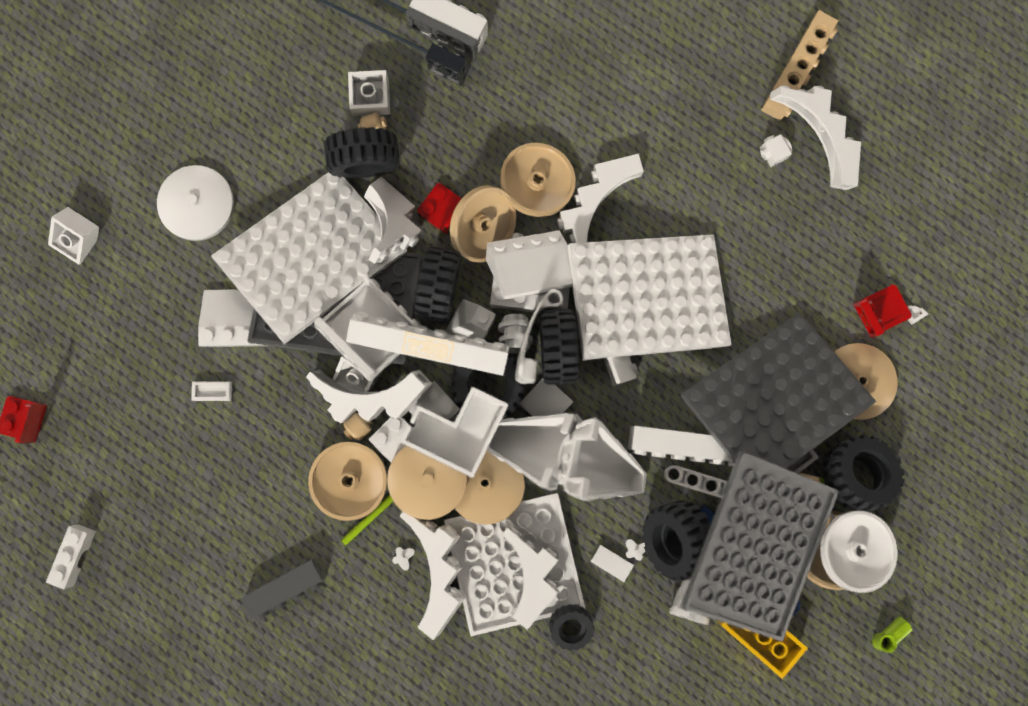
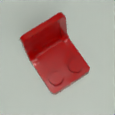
M438 183L419 206L417 212L421 217L447 235L450 231L452 215L461 198L441 183Z
M890 285L853 304L870 338L883 334L885 330L910 319L912 316L896 285Z
M8 396L0 416V434L14 437L17 443L36 442L47 405Z

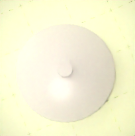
M200 165L186 166L170 174L161 185L157 197V210L162 223L173 234L186 240L200 241L217 235L227 226L234 210V196L229 183L217 171Z
M865 511L845 512L835 517L823 533L820 547L821 560L825 571L838 586L853 592H871L883 586L892 576L897 562V545L891 529L878 516Z

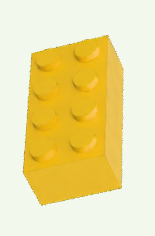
M719 620L716 621L782 679L808 649L788 630L782 642Z

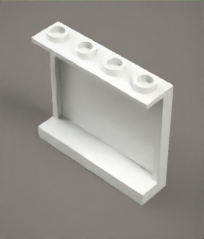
M366 275L364 277L365 282L323 319L321 317L316 319L314 324L315 328L371 382L400 353L346 342L349 322L353 314L365 313L368 317L372 318L384 317L388 321L395 323L396 321H403L409 326L414 327L420 324L414 318L411 320L407 316V311L401 305L397 306L393 302V297L388 292L384 293L375 279H370Z

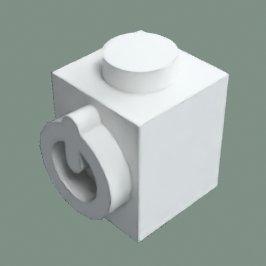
M781 134L777 137L772 135L766 138L764 144L760 147L761 156L764 160H767L770 167L788 159L792 154V146L789 140Z

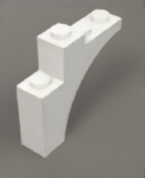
M380 177L369 185L364 196L374 208L381 225V241L369 257V260L374 264L380 259L384 261L392 250L396 251L400 247L404 251L409 246L413 247L418 242V235L421 231L420 228L410 221L413 217L412 211L415 206L384 178Z
M507 527L502 534L516 550L523 569V590L519 603L512 613V617L528 630L558 593L557 585L549 578L547 580L544 579L558 562V559L555 557L557 553L550 547L545 549L543 546L538 552L535 551L537 547L531 541L527 540L525 542L520 538L522 534L517 529Z

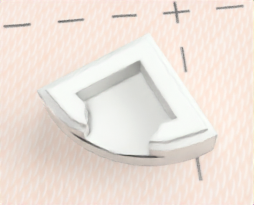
M907 306L912 315L908 319L911 325L928 315V312L923 308Z

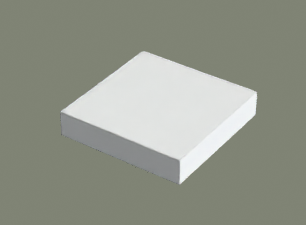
M542 379L520 402V405L530 415L540 417L563 414L573 401L555 384L548 385Z

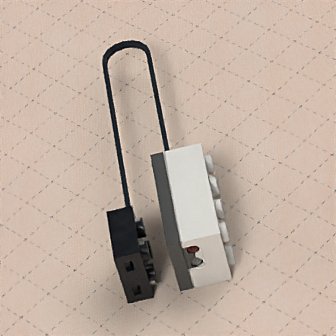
M318 0L427 53L428 70L462 86L468 75L467 60L463 55L475 60L488 36V21L483 15L479 13L474 14L465 6H458L452 3L451 0H412L408 9L389 0H380L405 12L406 18L409 20V29L440 43L439 45L432 43L429 50L326 0ZM448 48H450V49H452V50H454V51H456V52H458V53H455V54H454V53L448 51Z

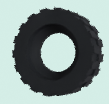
M568 604L561 606L559 609L557 608L555 613L551 615V620H549L552 640L561 649H567L568 651L579 650V648L585 647L587 643L589 644L590 639L593 638L594 626L591 616L584 607H580L577 604ZM569 619L578 620L581 624L580 631L575 635H566L562 631V625L565 621Z

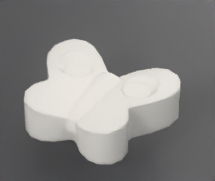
M627 539L626 547L628 551H626V557H635L636 560L641 561L643 558L642 554L645 552V543L636 544L632 539Z
M398 547L396 549V556L392 559L393 563H398L403 570H408L410 567L409 558L414 555L415 550L413 548L403 549Z

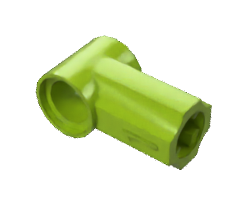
M899 616L882 632L873 636L872 644L878 650L891 653L895 651L897 644L913 630L910 624ZM884 638L887 639V645L885 647L882 646V640Z

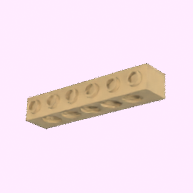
M820 10L816 13L772 91L779 88V86H789L790 89L799 90L802 85L806 86L811 78L809 72L811 69L815 70L820 60L817 58L820 53L823 55L829 44L826 42L829 38L832 39L838 29L835 26L839 20ZM816 33H819L822 38L817 37ZM807 49H811L813 54L809 53ZM798 64L803 65L804 69H800ZM789 80H793L796 85L790 84ZM769 95L761 111L781 121L784 116H789L792 109L784 104L770 100Z

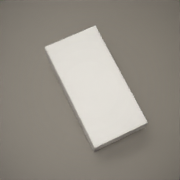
M192 381L191 401H232V382Z
M599 545L590 562L625 582L634 566L602 545Z

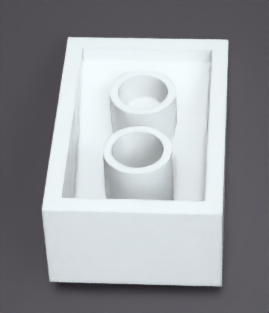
M403 416L396 420L390 417L368 440L392 462L398 452L407 446L400 441L407 427L412 426Z

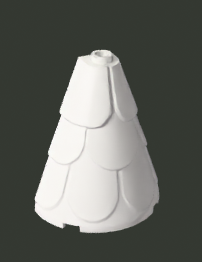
M568 413L519 419H502L487 451L500 461L506 462L517 472L525 475L541 488L556 490L558 484L563 485L559 482L557 476L558 452L567 434L571 435L576 430L575 426L578 425L577 419L574 414Z
M596 418L585 420L575 426L576 430L571 435L567 434L558 452L556 469L558 480L563 484L564 490L569 495L581 500L627 497L644 493L647 473L601 421Z

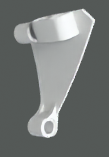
M556 289L549 290L544 296L525 332L515 370L516 381L521 384L534 383L537 361L524 359L527 338L537 314L543 310H556L560 307L563 295ZM556 296L558 303H551L548 297Z

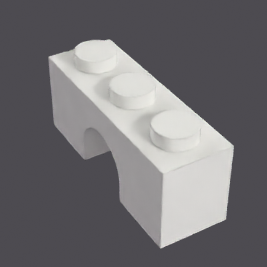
M81 525L68 527L46 583L61 589L74 587L81 570L80 567H77L78 561L84 551L89 550L96 531Z

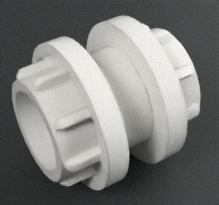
M523 314L506 315L501 320V323L498 324L499 332L504 333L499 338V342L509 347L508 353L518 354L525 332L530 323ZM528 335L525 352L533 343L531 335Z

